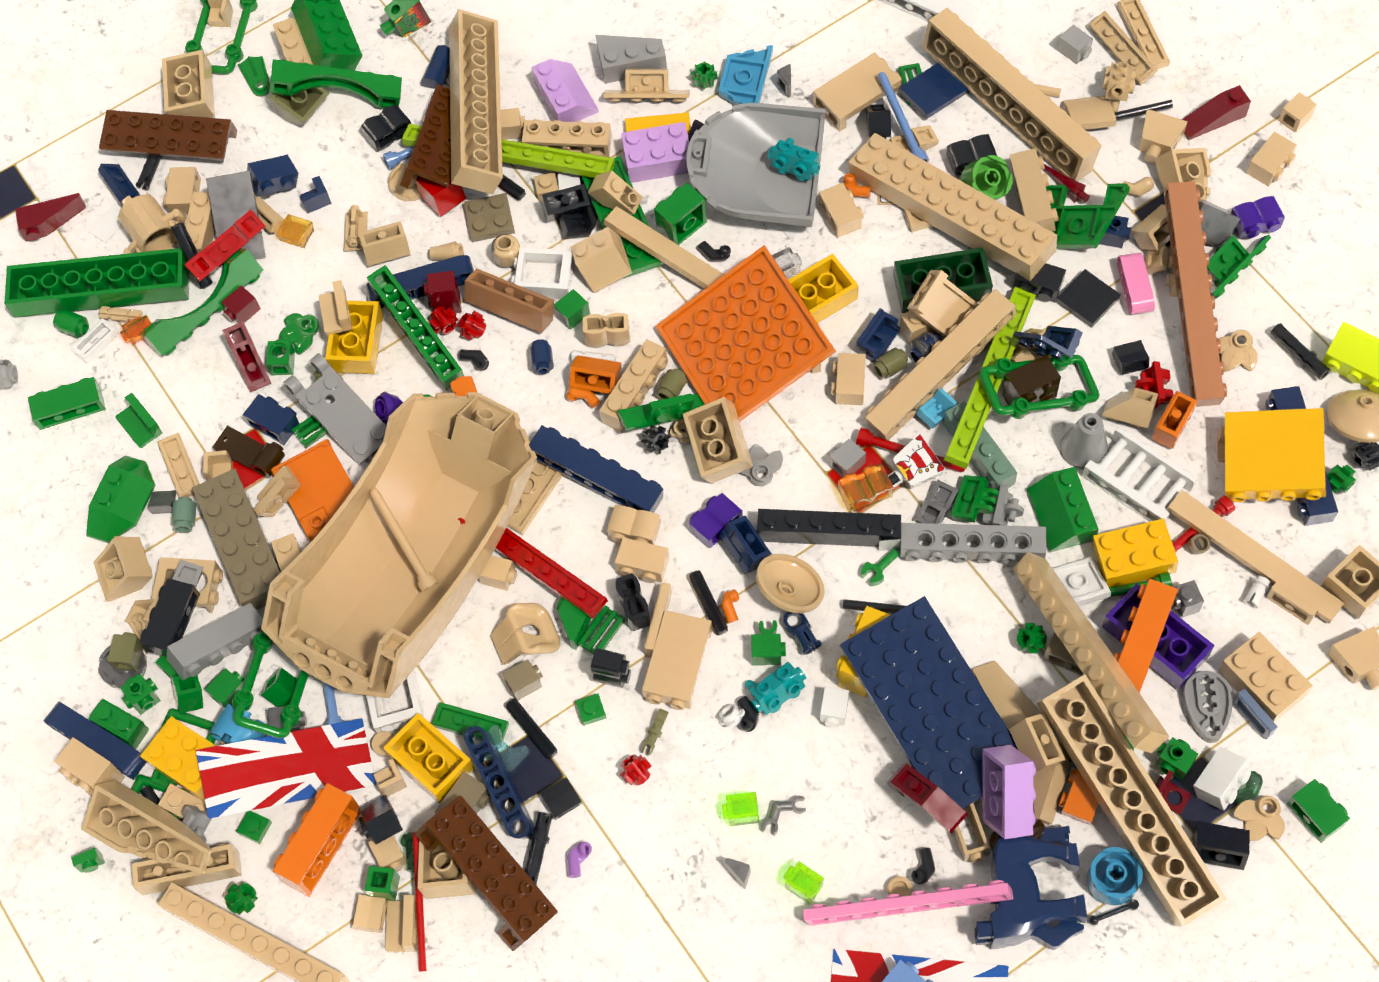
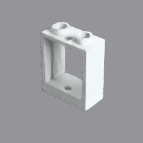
M520 248L518 257L514 259L516 275H512L511 283L550 299L560 300L571 291L575 263L572 251ZM526 262L562 264L559 283L524 282Z
M414 670L407 677L413 708L380 717L375 696L366 695L373 728L376 733L382 731L391 733L401 730L417 713H420L425 718Z

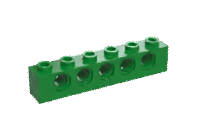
M382 266L367 276L370 287L445 390L451 388L450 383L464 376L461 367L387 266Z

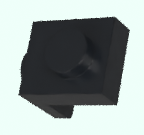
M586 207L582 214H562L559 219L565 237H589L596 226V217L593 215L591 207Z

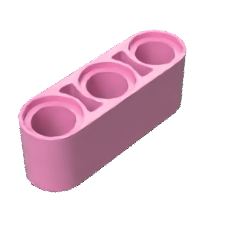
M1142 253L1119 255L1117 257V267L1129 313L1138 314L1154 311V296Z

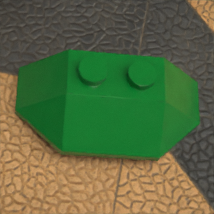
M125 455L108 466L89 504L87 537L110 543L115 536H120L137 525L156 486L146 461Z

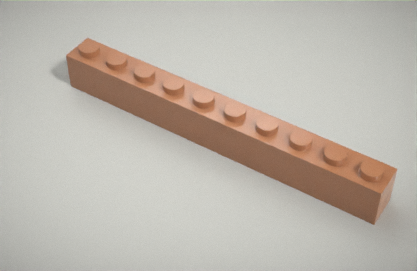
M1195 181L1168 183L1164 190L1190 395L1191 398L1196 399V407L1220 405L1224 398L1227 397V386L1222 381L1224 364L1219 359L1221 342L1216 337L1218 320L1213 315L1215 298L1210 294L1212 276L1207 272L1209 254L1205 253L1204 250L1206 233L1201 228L1203 211L1199 210L1198 206L1201 198L1200 190L1196 189Z

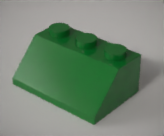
M1075 466L1052 472L1027 488L1040 527H1046V544L1050 553L1093 541V535H1097L1099 528Z

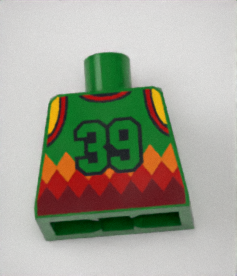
M393 0L384 8L389 19L379 26L386 36L397 30L402 37H406L432 21L420 0Z

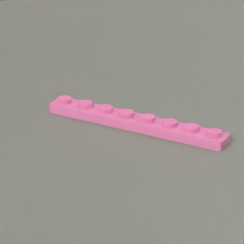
M996 880L989 882L987 886L980 887L977 884H967L962 886L963 889L957 890L943 887L937 889V892L934 893L914 891L911 893V896L904 897L900 894L887 895L886 899L881 900L868 897L861 899V902L858 903L839 901L836 902V906L826 907L825 904H815L811 906V909L803 910L805 922L810 926L1013 900V892L1008 883Z

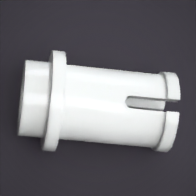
M1257 576L1252 580L1253 585L1243 600L1248 606L1253 603L1252 608H1258L1265 592L1271 588L1269 586L1270 581L1262 576Z

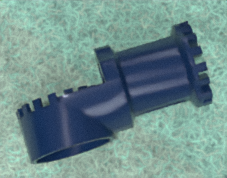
M787 611L784 615V628L791 633L793 638H797L803 648L802 653L808 655L813 652L812 650L816 651L815 648L821 647L822 643L812 633V626L803 613ZM790 616H797L801 619V623L799 626L792 627L788 624L787 620Z

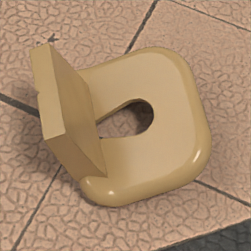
M515 603L511 605L506 611V617L491 634L502 664H509L521 654L554 653L560 648V637L549 612L537 603ZM534 625L539 630V635L525 633L522 627Z

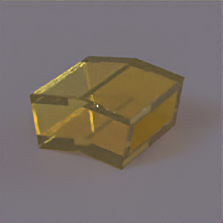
M288 214L276 236L282 242L305 249L310 236L314 232L313 222Z

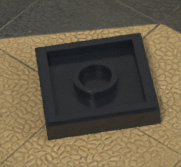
M1084 269L1057 297L1056 303L1092 328L1120 299L1121 294Z

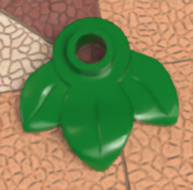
M292 313L284 318L286 327L280 332L279 339L290 340L291 343H294L295 351L299 355L312 345L313 336L319 331V321L310 314L302 316L299 313Z

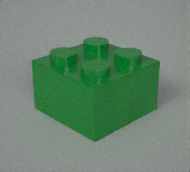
M688 183L676 188L672 195L660 201L654 208L657 232L677 245H680L707 223L705 198Z

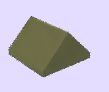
M322 87L300 91L292 96L272 93L269 101L285 121L303 125L326 99L329 92Z

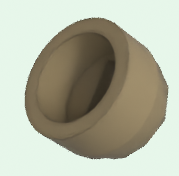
M1197 534L1189 541V549L1195 554H1203L1210 548V541L1203 534Z

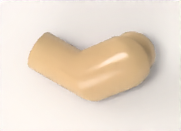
M1144 177L1135 184L1127 181L1123 182L1127 183L1130 187L1128 194L1138 197L1143 196L1154 187V181L1151 177Z

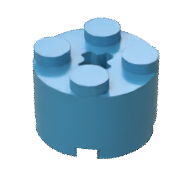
M229 704L224 707L209 732L214 739L225 744L261 738L266 735L237 725L233 720L235 708ZM244 711L243 717L251 719L250 716L252 714Z
M1109 847L1097 854L1087 873V884L1093 898L1113 906L1129 902L1136 894L1143 879V870L1138 859L1127 849L1120 847ZM1111 873H1115V876L1119 879L1114 880L1113 877L1110 876Z

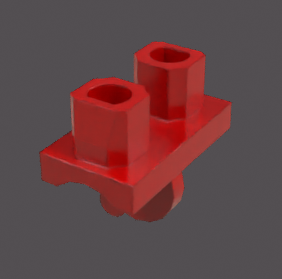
M1153 361L1152 366L1144 370L1143 373H1140V379L1134 383L1135 388L1158 393L1155 408L1160 404H1169L1174 395L1173 390L1164 388V385L1170 381L1171 375L1170 370L1161 368L1160 362Z

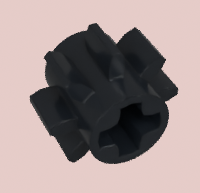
M651 425L650 429L642 431L643 436L640 443L647 445L645 451L649 453L654 451L661 454V450L669 447L668 439L671 436L665 434L666 428L662 426L657 428Z
M1376 442L1358 443L1357 447L1354 448L1355 452L1352 454L1356 465L1359 468L1367 467L1369 471L1379 467V444Z

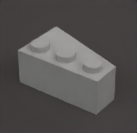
M595 35L605 84L625 80L626 68L667 69L662 39Z

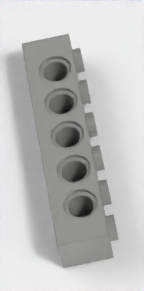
M901 523L900 558L908 561L929 559L933 562L954 560L955 562L963 563L971 560L978 561L979 563L1002 561L1004 564H1013L1019 562L1028 552L1042 558L1046 557V527ZM927 541L930 545L922 546L919 542ZM949 541L952 542L954 546L947 547L943 543ZM974 542L978 547L972 548L967 543ZM999 543L1002 547L994 548L991 544ZM1019 543L1024 544L1026 548L1019 549L1015 545Z

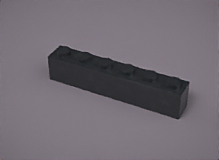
M758 509L757 533L763 542L879 547V541L901 539V515Z

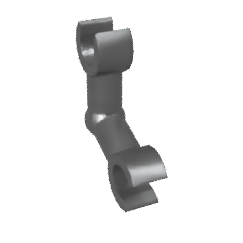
M796 796L791 801H774L771 805L768 819L762 824V831H765V827L768 824H772L775 826L774 836L777 834V822L781 811L793 810L797 814L806 812V808H797L795 806L796 802L804 801L805 797Z

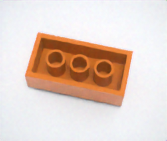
M328 783L324 789L321 788L315 796V803L311 810H307L304 813L298 831L292 833L287 842L288 847L274 862L273 872L285 885L310 897L361 814L360 807L353 796Z

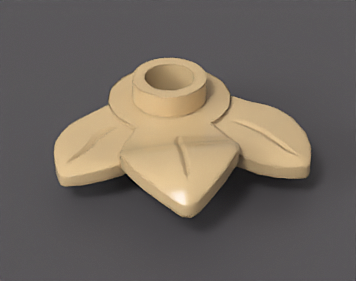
M1236 330L1231 336L1219 338L1221 342V352L1219 354H1222L1221 361H1223L1225 372L1235 369L1240 364L1249 371L1255 368L1258 353L1252 346L1253 338L1248 331ZM1243 337L1245 343L1239 344L1237 338Z
M1262 796L1257 801L1245 800L1234 811L1233 816L1246 822L1245 830H1250V841H1258L1265 837L1267 833L1279 840L1285 830V822L1279 815L1281 812L1280 803L1272 796ZM1263 806H1269L1271 808V812H1265L1263 810Z

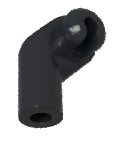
M460 349V361H472L475 367L481 371L488 368L489 360L481 350Z
M743 696L737 701L738 706L745 710L743 719L740 721V727L744 731L751 732L757 726L759 713L751 704L749 698Z
M923 848L918 851L921 864L911 873V878L916 884H925L935 873L931 848Z

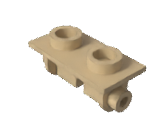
M352 205L346 213L345 251L363 250L358 233L367 231L368 211L362 212L358 205Z

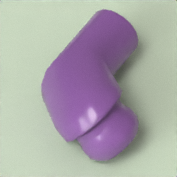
M580 842L569 851L567 855L569 878L581 876L580 864L592 852L590 843Z

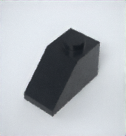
M871 104L866 107L869 138L874 133L885 139L886 137H891V111L888 104Z

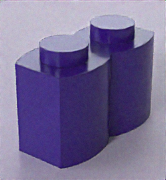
M1267 196L1254 202L1239 204L1233 207L1231 211L1233 215L1240 219L1235 227L1240 238H1254L1260 232H1275L1281 228L1285 219L1274 196Z
M721 493L717 497H711L705 509L696 511L690 517L689 529L704 544L711 548L721 540L719 535L727 523L742 517L743 510Z

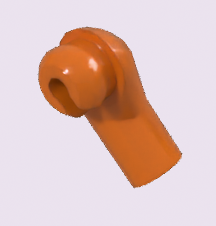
M851 173L844 175L842 183L847 190H851L853 196L870 198L871 187L859 186L855 181V176Z
M569 387L566 393L568 400L585 399L591 408H595L600 403L598 397L591 390Z
M735 589L731 591L726 590L722 596L721 608L727 624L739 620L733 602L739 600V595Z

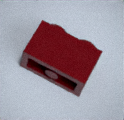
M454 270L427 274L424 292L428 299L429 308L435 310L438 307H444L447 310L451 307L455 313H461V296Z

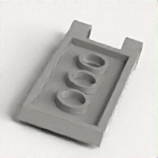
M317 353L309 360L314 369L321 374L317 381L305 389L301 382L294 375H291L283 384L360 466L378 451L383 443L387 426L335 372L327 360L320 353ZM333 396L335 401L327 403L326 397Z

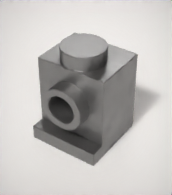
M1195 580L1177 585L1175 588L1178 591L1171 607L1173 612L1180 618L1200 612L1204 599Z

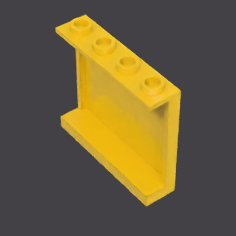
M1324 409L1225 412L1226 496L1233 502H1244L1248 499H1256L1260 502H1266L1271 499L1292 501L1296 498L1318 500L1321 497H1326Z

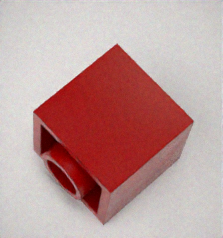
M418 176L415 183L422 200L440 217L466 199L462 186L451 184V179L448 187Z

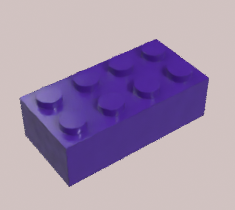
M1138 583L1105 616L1102 628L1119 642L1124 630L1130 631L1133 622L1129 621L1133 606L1138 608L1141 599L1137 598L1141 588ZM1170 610L1150 667L1179 690L1210 656L1215 645Z

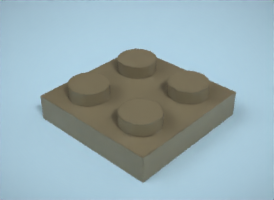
M507 193L464 202L472 243L496 238L502 234H515Z

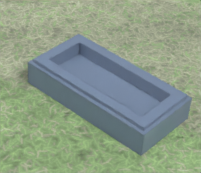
M1245 688L1237 693L1233 703L1263 738L1267 740L1274 734L1278 726Z

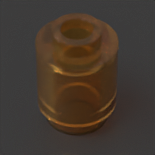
M147 315L138 316L121 326L123 330L120 331V334L126 343L131 341L132 345L144 339L139 333L147 328L151 321Z

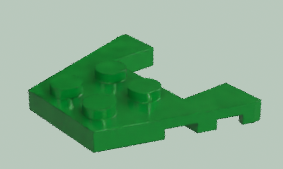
M1127 183L1108 184L1103 205L1064 206L1068 191L1065 185L1047 186L1046 190H1051L1054 201L1053 204H1050L1051 209L1056 208L1058 221L1054 222L1056 231H1052L1057 234V249H1096L1130 190Z

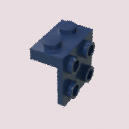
M1047 326L1044 335L1014 331L1013 337L1019 340L1018 344L1035 349L1034 353L1039 356L1050 355L1056 359H1062V357L1073 358L1083 332L1076 328Z

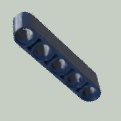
M459 255L393 274V276L409 298L413 300L425 296L424 283H427V274L454 270L457 284L462 286L465 285V280L474 271L468 255ZM368 282L366 284V291L369 301H379L381 308H385Z
M60 701L56 703L43 720L49 727L69 740L74 737L110 761L122 774L132 780L136 778L146 764L140 757L142 753Z
M470 727L465 732V743L508 833L517 839H528L530 834L534 832V823L491 734L482 727ZM477 732H481L483 740L480 744L475 745L473 737ZM488 754H492L494 758L491 766L486 767L484 765V758ZM502 776L504 778V785L501 789L497 790L494 785L495 779ZM512 798L515 801V807L512 811L508 812L505 809V803L508 799ZM519 821H524L526 830L523 834L519 835L516 832V825Z

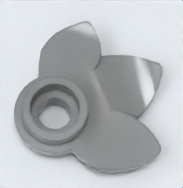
M756 443L749 452L753 467L741 473L749 476L755 485L765 486L772 481L773 473L781 469L783 455L780 450L768 455ZM763 473L766 476L759 478L757 475Z

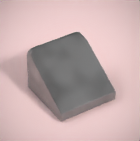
M790 64L777 70V84L788 98L791 97Z
M176 490L152 492L148 504V509L151 513H172L173 502L176 500Z
M726 858V870L746 889L751 873L749 864Z

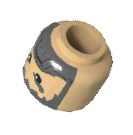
M510 234L497 236L491 244V251L495 262L503 267L514 265V259L518 257L520 250L518 239Z

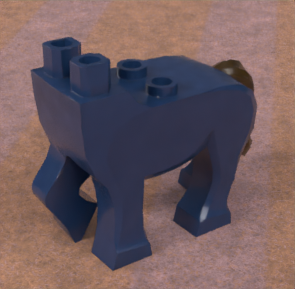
M1037 819L1035 825H1033V835L1004 839L995 831L991 833L989 840L993 852L991 878L992 881L1001 880L1004 883H1008L1012 888L1013 900L990 903L995 904V911L991 913L989 921L976 922V928L974 929L976 945L990 944L991 950L1015 946L1032 939L1051 950H1055L1070 938L1082 933L1084 925L1078 922L1086 923L1087 920L1084 894L1059 900H1040L1037 878L1031 868L1034 864L1050 861L1062 865L1069 871L1078 872L1080 863L1077 843L1069 842V826L1045 828L1043 821ZM1061 920L1056 927H1050L1047 922Z

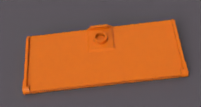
M329 439L317 443L315 446L271 469L275 476L282 466H288L301 486L290 497L288 502L310 542L329 522L354 488Z

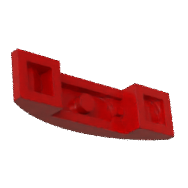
M250 209L229 229L184 264V266L199 282L202 281L265 228L264 223Z

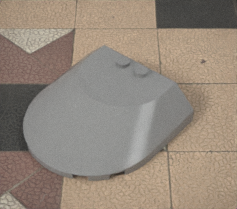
M743 103L733 105L731 110L723 113L720 111L714 113L705 120V124L699 130L694 132L688 145L687 171L693 187L705 198L709 205L727 215L749 220L812 227L819 173L817 176H813L810 181H800L796 178V175L777 172V168L771 167V160L767 158L769 149L772 146L774 147L779 140L786 141L787 138H793L794 145L819 153L818 163H820L825 109L764 103Z

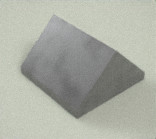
M1200 198L1198 206L1199 210L1203 211L1201 228L1206 233V243L1218 248L1231 236L1240 219L1226 209Z

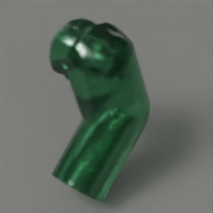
M1251 771L1245 788L1237 791V796L1234 800L1235 804L1258 796L1263 784V778L1256 771Z

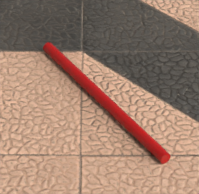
M412 832L419 972H424L427 969L423 895L418 890L419 838L415 835L416 832Z

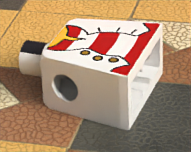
M920 433L892 459L897 469L886 477L894 488L906 481L912 489L945 474L946 469Z

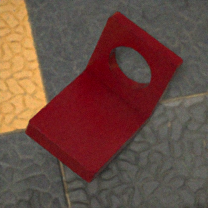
M1169 770L1165 778L1161 776L1158 778L1155 786L1170 810L1180 815L1192 794L1170 782L1174 772ZM1170 792H1177L1181 795L1182 802L1179 805H1172L1168 802L1167 795Z

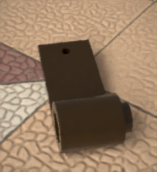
M228 425L212 446L216 451L226 450L232 460L265 478L272 476L271 469L279 465L285 457L284 448L278 443L272 442L262 445Z

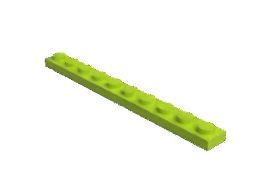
M408 124L402 137L403 145L415 146L422 127L421 125ZM502 139V162L593 178L596 175L613 171L615 165L614 158Z
M1017 287L1014 288L1009 301L1016 306V316L994 336L982 368L993 365L1000 358L1011 359L1018 339L1013 337L1014 331L1022 332L1036 297L1035 294ZM979 375L944 458V461L964 469L969 464L991 409V404ZM989 375L997 394L1002 379Z

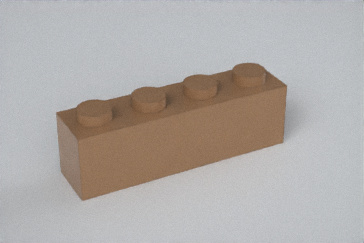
M477 268L465 280L464 301L541 333L553 321V299Z

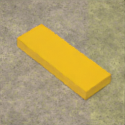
M689 112L625 118L626 132L685 122L688 135L691 130Z

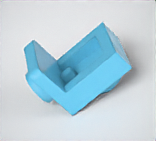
M940 388L929 401L918 409L916 414L933 429L944 420L945 411L956 406L957 402Z

